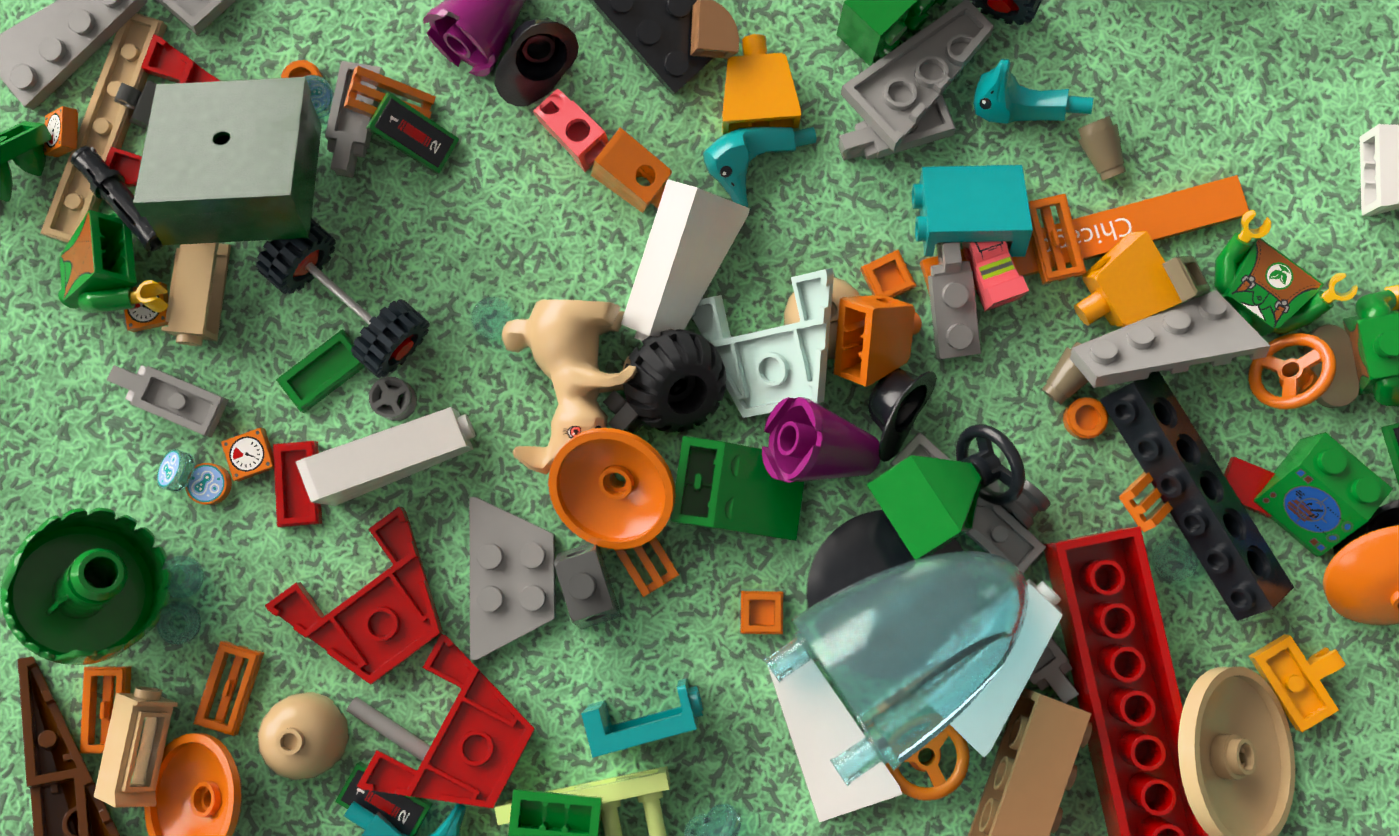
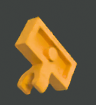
M1284 634L1248 656L1261 677L1276 694L1295 730L1303 733L1339 711L1320 681L1346 665L1336 649L1329 651L1325 647L1306 660L1292 636Z

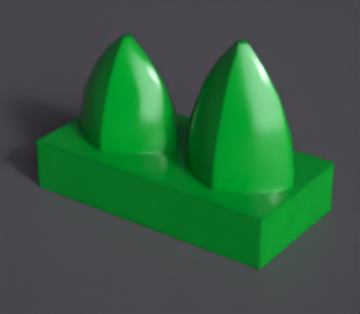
M23 121L0 133L1 200L9 202L12 195L13 181L8 163L9 160L12 159L18 167L27 173L36 176L42 175L46 162L43 143L52 140V136L45 124Z

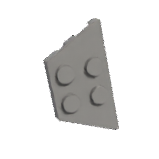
M469 497L470 660H478L556 618L555 534L478 497Z

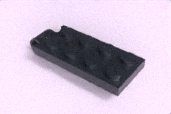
M588 0L672 95L678 92L713 59V57L690 56L692 10L697 0Z

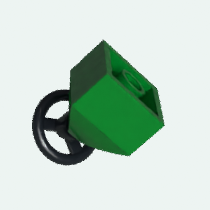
M984 424L969 426L958 438L956 445L957 461L910 455L866 484L915 561L932 555L973 529L978 497L991 504L1007 505L1016 501L1022 494L1025 485L1023 461L1011 440L998 429ZM976 438L979 451L969 456L970 443ZM992 442L1004 453L1011 471L1004 467L999 458L994 454ZM1000 480L1009 489L1005 492H995L987 486Z

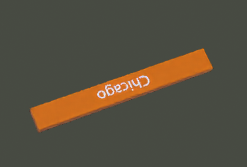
M1238 175L1072 220L1084 261L1105 255L1131 232L1147 231L1153 242L1240 219L1249 209ZM1057 223L1055 228L1058 233L1065 265H1070L1071 262L1060 223ZM1042 227L1041 230L1048 252L1051 268L1055 269L1045 228ZM1030 239L1025 257H1011L1018 275H1023V277L1039 273ZM961 249L962 261H966L963 249ZM938 256L927 258L920 262L928 293V276L931 275V266L939 265Z

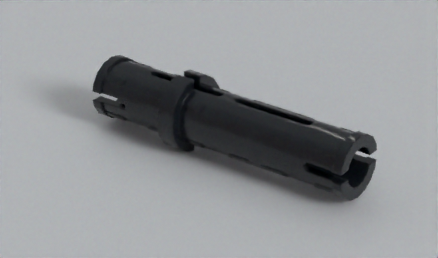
M84 146L76 150L71 157V163L88 180L92 193L97 198L104 199L121 221L141 242L146 251L150 250L152 252L162 248L164 245H162L146 217H141L134 206V195L125 185V179L118 170L111 169L94 147Z

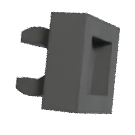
M148 80L143 92L125 83H121L114 99L118 104L134 110L129 122L143 129H146L149 124L156 83Z
M615 390L603 401L607 408L615 414L608 422L612 428L636 434L645 424L638 419V414Z

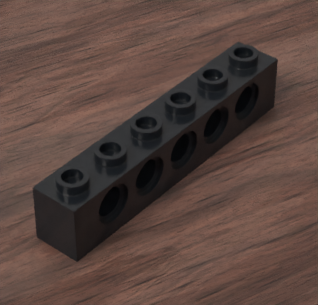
M1159 371L1151 372L1147 379L1127 382L1100 399L1145 474L1149 472L1154 479L1151 483L1162 494L1160 498L1163 503L1169 502L1172 506L1171 516L1236 621L1274 609L1294 586Z

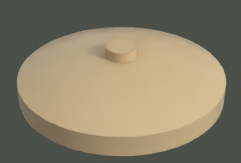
M1217 667L1210 669L1201 675L1192 686L1185 700L1180 719L1178 756L1182 783L1188 803L1198 823L1209 836H1278L1290 813L1295 787L1294 747L1285 712L1270 685L1253 670L1245 667Z

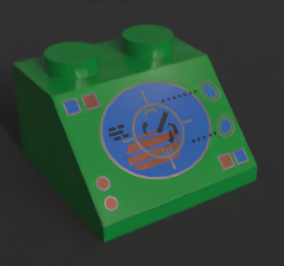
M1324 432L1300 439L1274 471L1276 474L1253 501L1272 517L1270 518L1313 555L1318 557L1368 522L1393 488L1329 434Z

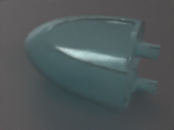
M948 552L914 559L851 584L791 619L798 630L795 633L797 638L769 657H765L764 660L779 683L811 659L814 663L816 661L819 662L865 731L863 732L865 736L863 739L837 757L830 759L845 784L849 786L852 781L881 761L884 765L888 763L893 771L899 768L901 763L940 734L979 696L1005 663L1022 631L1029 604L1028 584L1023 573L1013 562L1003 556L989 552Z

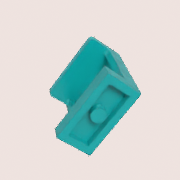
M1022 165L922 167L920 183L913 184L912 208L919 209L920 216H916L915 238L916 242L923 241L924 257H933L935 245L940 242L1006 241L1011 257H1025L1033 228Z
M687 678L679 680L677 691L681 703L680 707L614 725L611 723L606 700L589 704L581 715L592 758L696 730L697 717L703 716L704 711L698 687L689 688Z

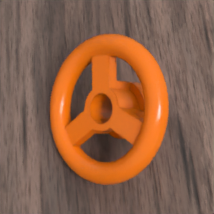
M1292 333L1270 341L1268 343L1270 348L1267 356L1253 359L1249 368L1248 381L1254 396L1269 407L1289 410L1306 406L1317 400L1327 391L1335 377L1336 359L1331 347L1319 337L1306 333ZM1299 345L1314 349L1299 359L1290 358L1284 361L1272 356L1279 350L1290 346ZM1322 362V371L1318 378L1312 367ZM1263 368L1276 372L1279 376V383L1283 388L1282 397L1271 394L1262 383Z
M923 712L907 716L893 727L885 741L883 761L899 784L902 793L917 800L931 801L948 796L961 785L968 772L970 753L967 741L941 715ZM919 726L936 727L931 737L916 736L909 741L906 748L898 747L901 738L909 730ZM949 736L954 743L957 760L953 773L945 780L938 764L941 759L940 748ZM924 748H930L932 751L931 759L927 762H920L918 759L919 752ZM897 761L909 762L914 769L926 772L933 787H920L909 782L901 774Z

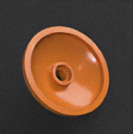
M595 428L579 433L567 441L559 450L550 468L548 478L549 494L558 516L574 534L591 544H597L599 547L620 550L641 546L651 541L663 530L673 512L675 484L667 463L651 444L630 432L614 428ZM614 473L621 474L626 481H619Z
M1399 525L1378 529L1353 540L1342 548L1328 564L1323 577V589L1329 604L1341 616L1369 625L1399 624Z
M190 733L175 738L164 748L155 790L156 806L144 807L148 835L233 836L241 813L242 784L238 767L231 753L220 740L212 735Z

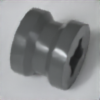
M387 376L373 384L369 392V403L376 414L391 421H401L413 414L417 406V396L415 390L408 383L397 377ZM403 395V396L401 397L400 403L398 404L399 396Z
M1025 479L1024 489L1020 497L1011 504L1001 506L1028 530L1034 524L1033 517L1038 512L1046 511L1051 503L1036 486Z

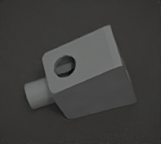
M588 543L557 554L554 566L572 623L582 630L622 617L601 549L597 544Z

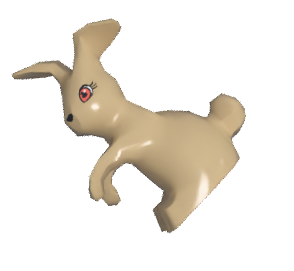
M540 300L536 302L529 319L521 318L508 321L503 327L502 340L506 350L519 353L523 348L530 347L535 362L544 374L552 380L559 403L551 421L549 445L546 447L517 446L513 450L514 457L528 469L547 475L555 456L567 441L584 431L606 428L608 416L597 402L599 393L624 390L623 385L636 375V366L629 365L625 368L626 363L631 364L629 356L626 358L623 371L620 373L607 374L599 371L598 367L599 336L609 331L618 332L622 326L621 322L625 312L619 311L621 308L619 305L604 301Z

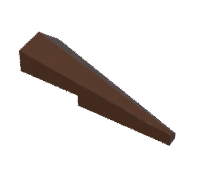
M31 656L17 659L26 783L31 792L34 836H120L105 803L94 797L96 785L35 658Z

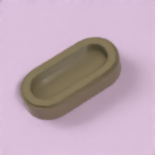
M1328 324L1313 329L1308 334L1324 340L1333 350L1336 359V373L1333 382L1327 391L1316 401L1327 408L1346 406L1352 403L1359 393V380L1350 337L1345 330L1336 325ZM1303 346L1304 355L1314 349ZM1322 362L1312 367L1318 378L1322 371Z

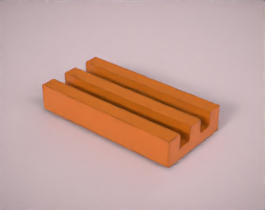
M357 66L354 69L344 108L372 118L377 107L356 100L357 94L381 103L385 93L360 84L361 81L420 103L421 107L403 101L430 119L432 113L430 109L435 102L436 96L361 66Z
M1066 194L1028 202L1033 228L1030 239L1042 285L1086 274ZM1050 206H1056L1071 268H1066ZM1037 209H1040L1042 221L1044 224L1047 240L1049 243L1056 271H1052L1048 252L1046 249L1044 237L1042 234L1039 218L1036 211Z
M1143 472L1119 496V499L1143 532L1156 527L1173 509L1169 502L1163 503L1161 501L1146 517L1143 513L1162 496L1158 488H1153L1138 505L1133 500L1154 480L1149 472L1146 474Z
M657 537L653 538L649 543L667 570V573L663 576L659 575L642 545L633 548L653 580L648 585L644 582L625 549H614L643 597L679 576L678 571Z
M220 641L193 724L232 736L238 735L264 652L251 650L241 645H234L228 641ZM233 654L235 658L225 683L215 719H210L208 717L228 656ZM246 658L249 660L227 724L224 722Z
M132 666L84 667L80 753H103L113 710L114 676H116V693H130ZM98 676H103L102 702L100 703V744H95Z

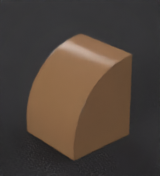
M697 0L692 10L690 56L728 59L739 52V34L736 23L730 13L716 1Z

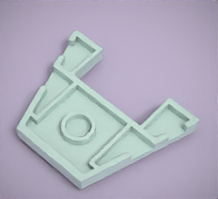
M833 268L791 277L800 316V322L731 337L722 295L701 299L691 318H693L701 333L700 335L712 343L719 352L726 371V388L743 418L771 413L781 400L788 397H805L817 404L824 402L834 282Z

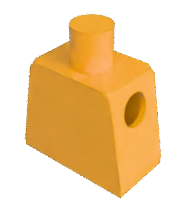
M752 34L745 36L742 39L743 56H733L728 58L722 114L723 134L730 133L739 128L759 126L799 128L801 108L787 56L784 53L767 54V42L764 35Z
M1147 231L1127 234L1082 276L1091 295L1075 304L1074 310L1085 325L1089 326L1104 316L1110 325L1125 327L1182 303L1162 265L1165 261Z

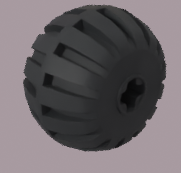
M682 329L661 331V336L657 338L649 336L641 341L644 345L640 349L635 347L630 354L631 364L626 363L625 368L629 365L636 366L637 373L634 378L623 385L626 401L638 414V419L652 428L665 432L691 430L694 427L693 424L696 426L702 425L708 420L706 416L709 413L714 415L719 408L720 403L718 401L723 400L726 388L725 366L719 352L703 336Z

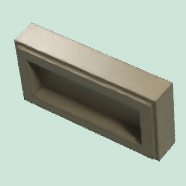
M1178 256L1162 264L1182 302L1195 299L1210 292L1211 288L1194 256Z

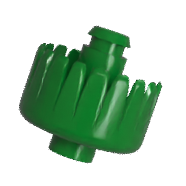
M98 507L91 510L88 515L85 509L77 508L69 510L62 517L58 515L52 516L43 522L37 530L31 531L11 558L1 584V607L4 618L13 635L34 654L66 665H88L108 660L124 652L145 637V634L152 630L160 621V612L169 603L170 592L167 589L170 586L172 576L170 570L164 569L167 564V554L163 547H153L155 536L148 528L141 527L135 530L136 519L128 515H122L115 519L116 514L113 510Z

